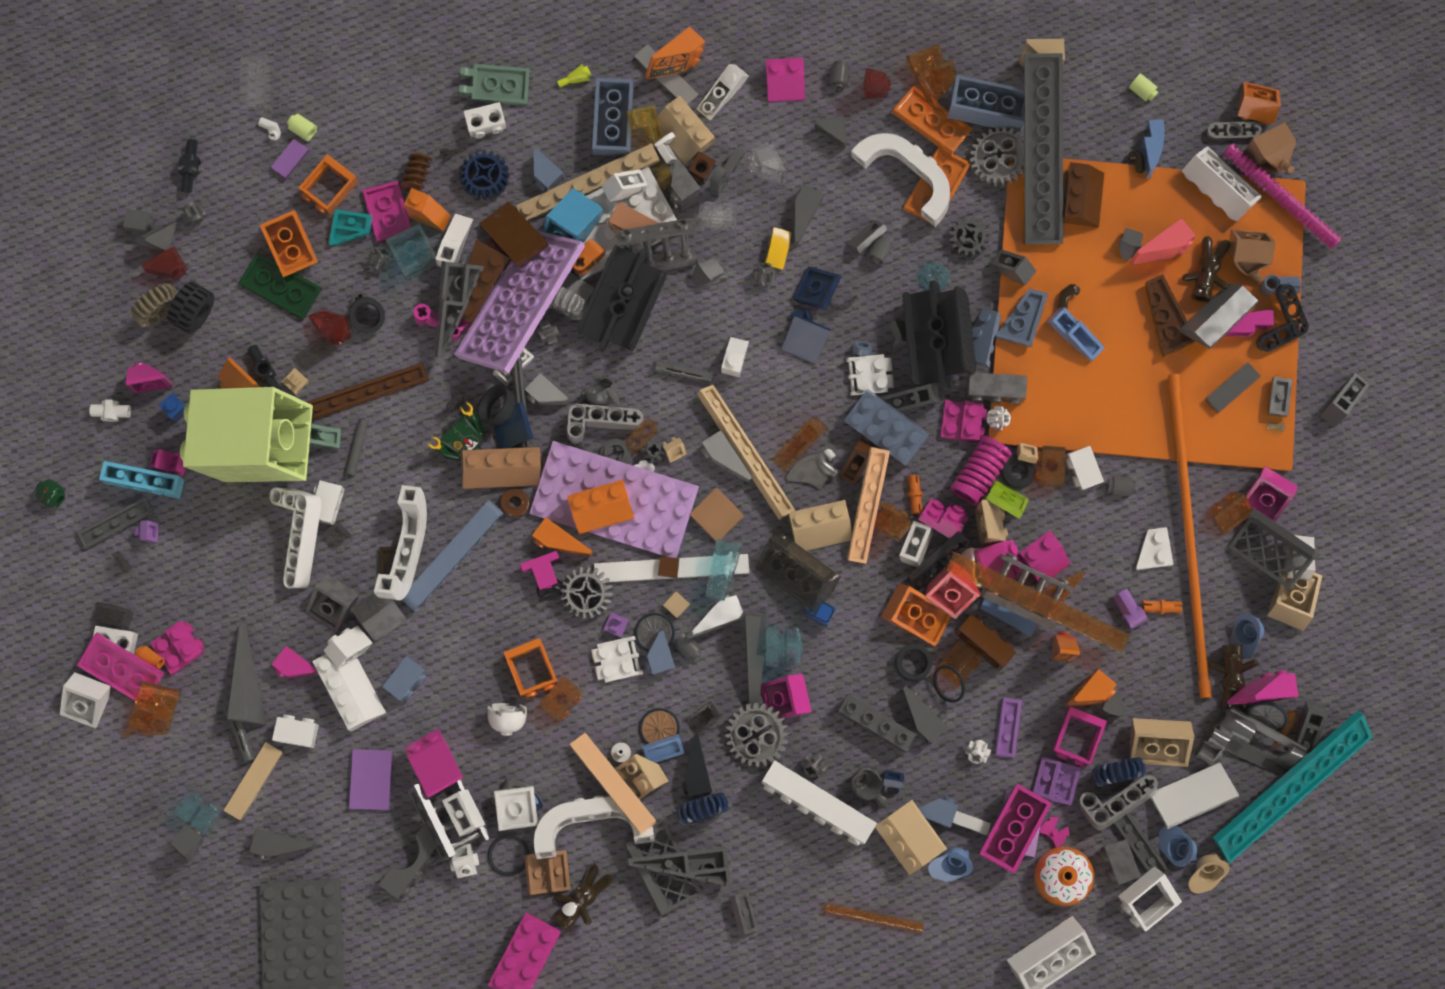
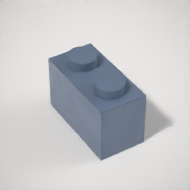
M406 656L382 687L403 703L404 700L408 701L413 696L415 686L417 684L420 686L425 681L427 671Z

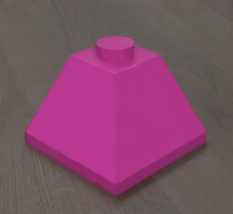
M136 363L133 367L127 369L126 385L135 394L173 387V383L163 373L145 363Z

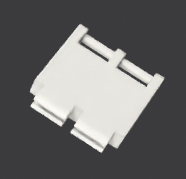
M884 354L846 358V362L849 363L850 375H848V379L851 382L850 396L863 395L868 389L876 394L886 393L889 388H894L893 374L886 375V372L892 371L891 357L884 358ZM852 362H854L855 365V374H853ZM854 379H856L857 391H855Z
M635 636L597 644L598 648L591 650L594 663L601 662L600 666L595 667L598 680L605 679V683L643 674L638 661L639 653L636 652ZM628 642L631 643L633 654H631ZM632 659H634L637 671L634 670Z

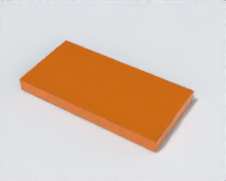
M914 85L891 112L950 156L973 129L964 121L947 118L948 110Z
M938 147L932 158L937 162L936 165L942 169L948 179L951 201L971 163L955 154L950 156ZM922 178L919 179L903 210L928 222L921 216V209L931 199L933 190Z

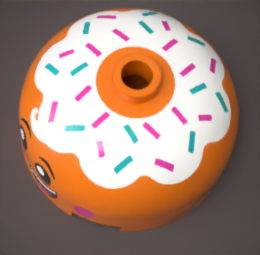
M1066 846L1055 847L1046 851L1038 859L1034 869V884L1038 893L1047 902L1062 907L1073 906L1082 902L1090 894L1094 885V870L1089 859L1081 851ZM1066 872L1070 873L1069 880L1064 877Z

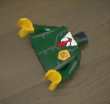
M466 402L469 406L468 410L464 411L460 406V411L465 415L440 440L436 437H431L435 440L433 446L427 443L428 447L436 449L446 459L460 461L461 450L482 449L480 446L484 443L483 437L485 434L483 425L473 411L472 405Z

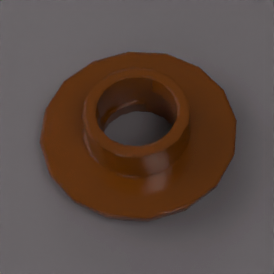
M509 489L502 494L500 507L506 515L520 517L529 510L530 499L523 490ZM512 499H518L520 506L512 507L509 502Z

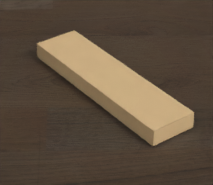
M265 742L223 811L241 821L283 752Z

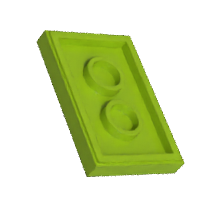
M995 481L986 497L988 501L1019 519L1029 501L1028 498L999 481Z

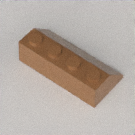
M540 447L461 450L462 489L539 485L541 470Z

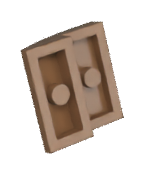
M717 487L690 513V517L717 544L744 518V515Z
M566 850L556 851L557 857L537 859L535 854L524 855L528 895L571 890Z

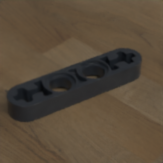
M957 533L908 576L907 582L915 590L925 587L952 560L954 561L969 547L970 541L964 533ZM949 553L948 556L942 558L944 554ZM935 565L933 569L927 571L929 567Z

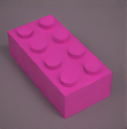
M1015 784L977 855L1009 873L1015 874L1052 803L1021 785Z
M526 912L488 986L494 989H533L562 931Z

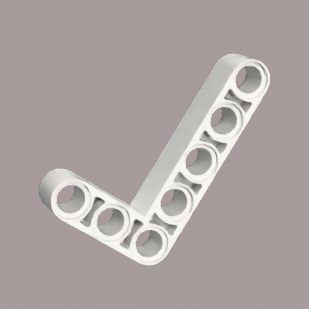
M274 487L270 491L269 498L271 503L294 510L283 582L286 588H306L310 582L321 511V499L317 495L293 488Z

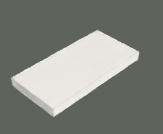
M1218 763L1158 789L1156 794L1151 797V800L1167 829L1236 800L1239 798V794L1221 763Z

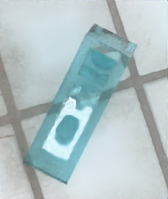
M716 540L705 597L725 601L738 565L742 544Z

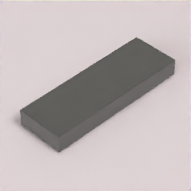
M1247 362L1205 400L1219 413L1261 376Z

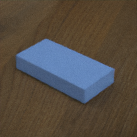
M679 734L641 746L645 758L655 763L685 754Z

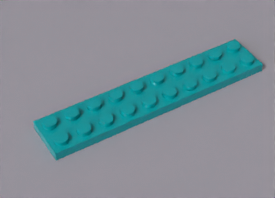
M1357 711L1348 717L1341 726L1336 728L1324 741H1321L1310 753L1306 754L1300 762L1291 767L1284 776L1278 779L1267 791L1263 792L1259 798L1248 805L1243 812L1233 818L1227 826L1213 837L1226 862L1230 864L1373 738L1366 719L1361 712Z

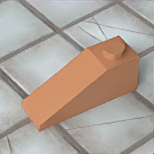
M620 202L608 220L610 229L615 233L624 229L659 224L657 221Z

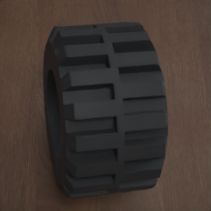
M195 282L187 283L178 291L171 302L167 315L168 322L188 334L194 333L208 318L214 304V293Z

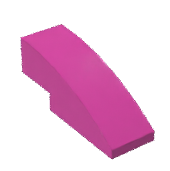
M1273 310L1247 313L1224 337H1251L1255 330H1269L1274 325Z

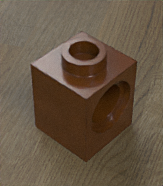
M701 152L697 154L688 169V172L697 184L700 182L706 183L715 167L716 161ZM698 167L706 169L702 173L696 171Z

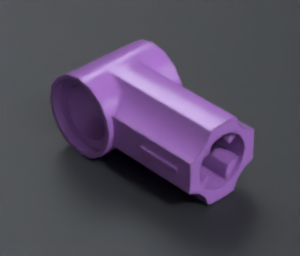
M1128 589L1112 597L1122 613V619L1127 622L1129 630L1147 621L1145 612L1140 606H1137Z

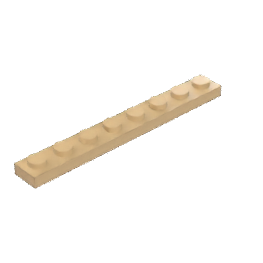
M651 143L516 205L518 212L527 221H531L549 213L572 188L586 196L601 189L602 185L615 173L650 167L659 163L660 160Z
M714 385L701 389L697 393L698 397L744 464L777 518L780 520L788 516L789 512L796 511Z

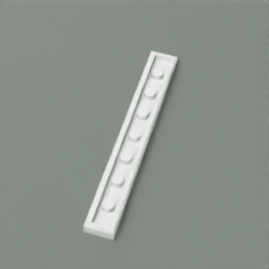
M748 554L680 558L677 578L749 574ZM660 559L594 563V569L598 568L597 575L604 572L605 575L602 579H610L606 583L674 579L658 576Z

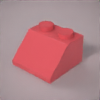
M952 560L928 584L925 596L956 619L980 596V592L969 573Z

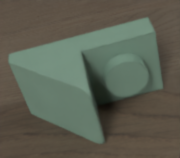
M311 424L309 447L340 448L341 429Z

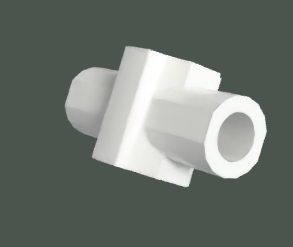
M104 400L102 404H91L89 412L91 417H101L102 421L116 422L119 421V417L129 418L131 416L130 405H120L119 401Z

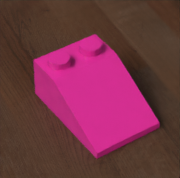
M1286 670L1274 672V676H1272V673L1260 675L1261 678L1252 680L1227 701L1228 705L1249 704L1259 701L1274 702L1299 697L1295 673L1287 674Z
M439 729L404 747L406 755L428 798L463 778L450 747Z

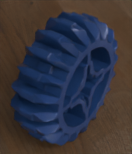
M483 150L480 155L476 151V156L474 157L469 154L470 160H463L465 165L460 166L462 172L459 173V177L462 178L460 184L464 185V191H468L469 196L475 193L476 199L482 195L483 200H486V195L493 199V193L499 196L500 192L498 189L505 191L504 185L509 183L506 178L510 177L509 172H507L509 168L508 165H505V160H500L499 154L494 156L493 151H490L488 155L486 150ZM487 162L491 164L484 166L481 163ZM475 167L477 172L473 176V178L469 180L470 172L472 168ZM499 169V177L494 183L492 176ZM480 170L482 171V173L484 172V174H487L488 179L483 175L481 176ZM486 184L488 187H478V185Z
M1136 757L1094 767L1092 769V776L1096 786L1101 787L1143 777L1146 775V767L1143 759Z
M720 792L678 806L676 808V815L681 825H688L727 812L729 810V803L725 794Z

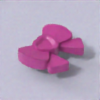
M1050 817L1049 821L1044 822L1039 830L1040 834L1046 835L1053 841L1054 847L1061 846L1065 842L1066 836L1070 835L1068 826L1059 832L1058 829L1054 828L1059 820L1058 817Z

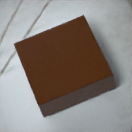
M660 556L658 576L677 578L680 558Z

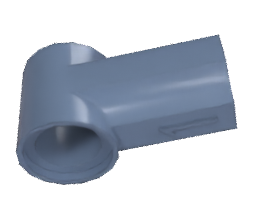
M1268 275L1260 284V291L1265 296L1276 294V288L1280 284L1292 285L1297 294L1300 292L1301 287L1299 276L1278 277L1276 275ZM1267 282L1272 283L1274 289L1269 288ZM1284 289L1282 294L1289 292L1288 289Z

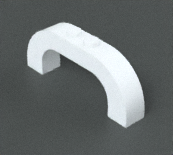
M887 133L867 137L851 151L852 158L865 169L876 158L891 155L901 160L931 186L933 195L921 209V216L934 227L940 223L949 207L950 187L945 173L936 165L937 162L932 157L924 155L919 146H913L906 139Z
M404 485L401 487L397 502L402 510L403 524L390 575L378 574L374 589L376 596L384 599L402 600L408 594L414 579L425 536L427 508L424 493L421 487Z
M598 795L593 797V799L587 800L578 798L573 802L563 803L552 808L542 817L534 835L535 855L537 859L557 857L555 848L556 836L563 827L569 824L607 818H620L628 822L632 827L635 845L655 842L653 827L651 826L640 835L610 796Z

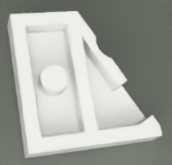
M1167 527L1147 530L1136 564V570L1174 565Z

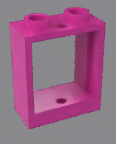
M1071 706L1068 707L1051 752L1056 753L1055 757L1066 760L1069 758L1074 760L1073 764L1082 768L1085 765H1091L1107 721ZM1070 718L1096 728L1086 758L1059 748Z

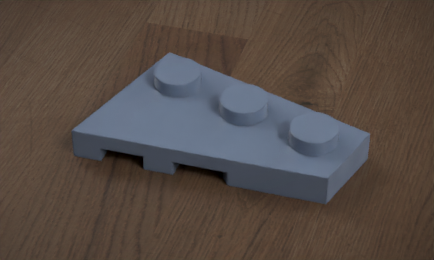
M1029 289L1011 316L1007 318L1003 327L997 332L995 338L1032 348L1048 293Z
M984 308L972 328L976 364L990 368L991 361L989 358L994 350L993 340L997 336L1001 315L996 311Z

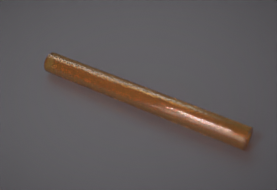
M829 903L826 904L825 913L914 932L922 933L924 923Z

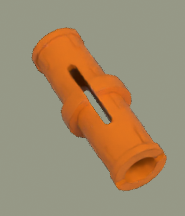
M919 475L907 476L909 493L907 494L908 498H910L912 515L914 513L922 514L923 512L921 498L923 492L920 489Z
M1164 599L1159 601L1142 600L1141 608L1144 607V612L1159 613L1160 615L1165 613L1181 614L1182 606L1180 605H1182V602L1165 601Z

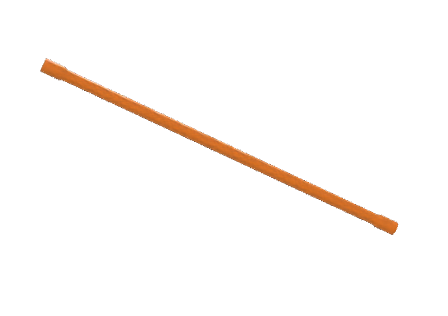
M1179 374L1168 375V383L1171 394L1199 677V697L1211 698L1180 396Z

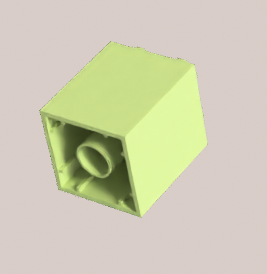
M274 387L191 390L190 402L184 408V419L187 423L186 440L180 446L183 467L223 482L306 481L313 405Z

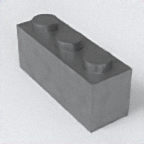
M975 372L974 374L969 373L967 377V399H971L972 402L990 400L991 403H1002V401H1009L1010 404L1019 405L1026 399L1027 376Z

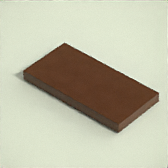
M509 201L479 223L482 229L518 268L549 246L547 241Z

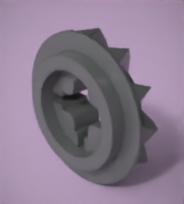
M611 439L602 446L601 456L616 460L615 457L610 456L615 446L617 452H623L618 458L620 462L628 464L631 459V449L621 439Z

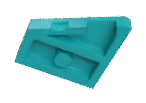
M335 209L328 245L335 246L369 235L373 216Z

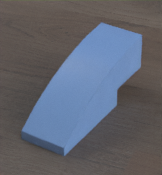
M1164 119L1149 120L1145 129L1146 137H1144L1141 144V151L1145 158L1146 179L1151 178L1162 153L1165 134Z
M1065 307L1058 308L1047 320L1055 331L1090 361H1093L1105 348L1080 320L1077 321Z

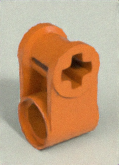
M589 239L584 244V249L573 265V271L577 275L582 276L588 273L606 253L593 239ZM577 263H579V264L584 263V266H583V267H582L581 265L577 266Z

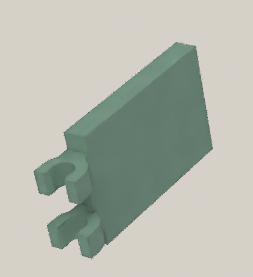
M474 64V69L461 67L460 79H470V86L459 85V97L472 96L473 102L527 105L530 68Z

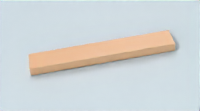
M870 447L846 559L848 561L867 563L890 453L889 450Z
M586 733L570 743L573 751L640 835L656 823L654 817Z

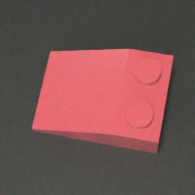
M1181 218L1139 249L1130 263L1135 265L1174 258L1178 254L1182 256L1189 250V247L1193 244L1192 240L1196 235Z

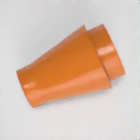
M140 646L134 653V655L158 669L163 666L165 661L163 657H160L148 646Z

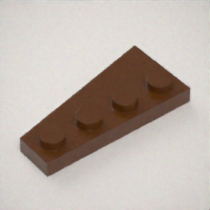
M478 240L475 241L469 264L484 266V269L479 275L477 285L470 295L468 305L462 316L463 320L473 324L509 261V257Z
M1162 274L1146 281L1145 287L1162 358L1195 343L1196 341L1180 332V329L1188 321L1164 275Z

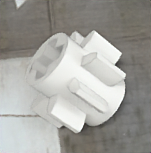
M994 406V410H990L987 414V423L994 430H1003V427H1007L1010 423V413L1007 412V409H1003L1002 406Z
M982 740L970 741L965 751V754L969 755L968 760L975 764H979L982 761L986 763L991 752L990 749H987L988 744Z

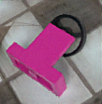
M557 551L520 564L523 573L533 570L538 584L536 589L537 595L544 601L557 599L563 593L561 592V589L564 588L563 584L559 579H556L551 565L554 562L560 561ZM554 591H559L557 594L553 596L544 597L546 594H551Z

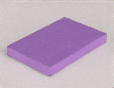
M353 749L349 809L389 810L393 751Z

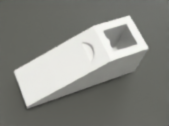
M729 64L696 109L711 120L742 87L749 75L737 65Z
M459 214L454 215L435 258L437 266L441 267L442 261L459 262L473 219Z

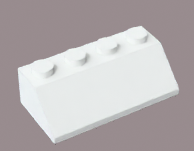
M1208 146L1196 154L1182 170L1189 181L1194 182L1203 194H1207L1216 206L1221 207L1226 212V215L1236 222L1262 198L1253 187Z
M327 654L312 661L349 731L352 732L386 713L358 658L340 668L332 662Z
M1071 916L1007 959V962L1024 989H1045L1096 955L1085 930Z

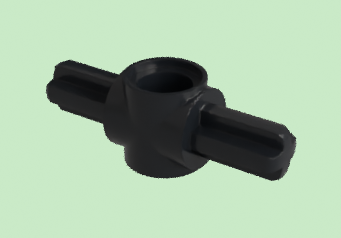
M195 139L187 140L186 152L178 161V172L182 175L181 192L184 193L192 192L194 177L200 174L198 168L201 165V161L197 157L198 141Z
M258 345L250 346L247 351L254 362L252 366L261 383H265L267 387L281 390L275 378L277 374L268 358H264ZM263 367H269L267 373L260 374Z

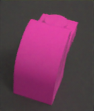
M156 449L152 451L148 469L184 476L186 467H183L180 452L171 453Z

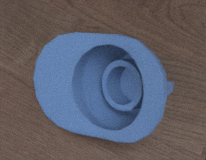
M1244 613L1240 614L1235 620L1230 641L1231 644L1243 645V659L1249 658L1255 653L1258 643L1264 635V627L1260 619L1251 614Z
M1165 825L1160 830L1159 848L1172 864L1182 867L1191 861L1197 860L1196 843L1179 826L1176 825L1167 829Z
M953 847L948 849L944 855L933 859L928 865L930 875L935 879L949 882L971 874L973 864L970 861L968 849L963 850Z

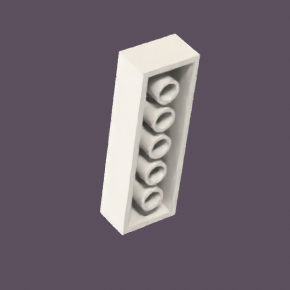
M777 761L773 762L761 782L764 785V790L771 794L774 792L780 794L782 801L789 805L791 802L798 805L797 810L805 815L808 812L815 816L814 820L821 825L829 824L832 826L831 831L840 836L842 833L849 837L847 840L856 846L866 843L877 824Z

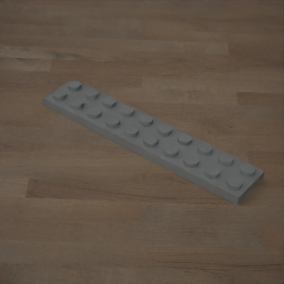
M1063 53L1024 54L1025 245L1063 244Z

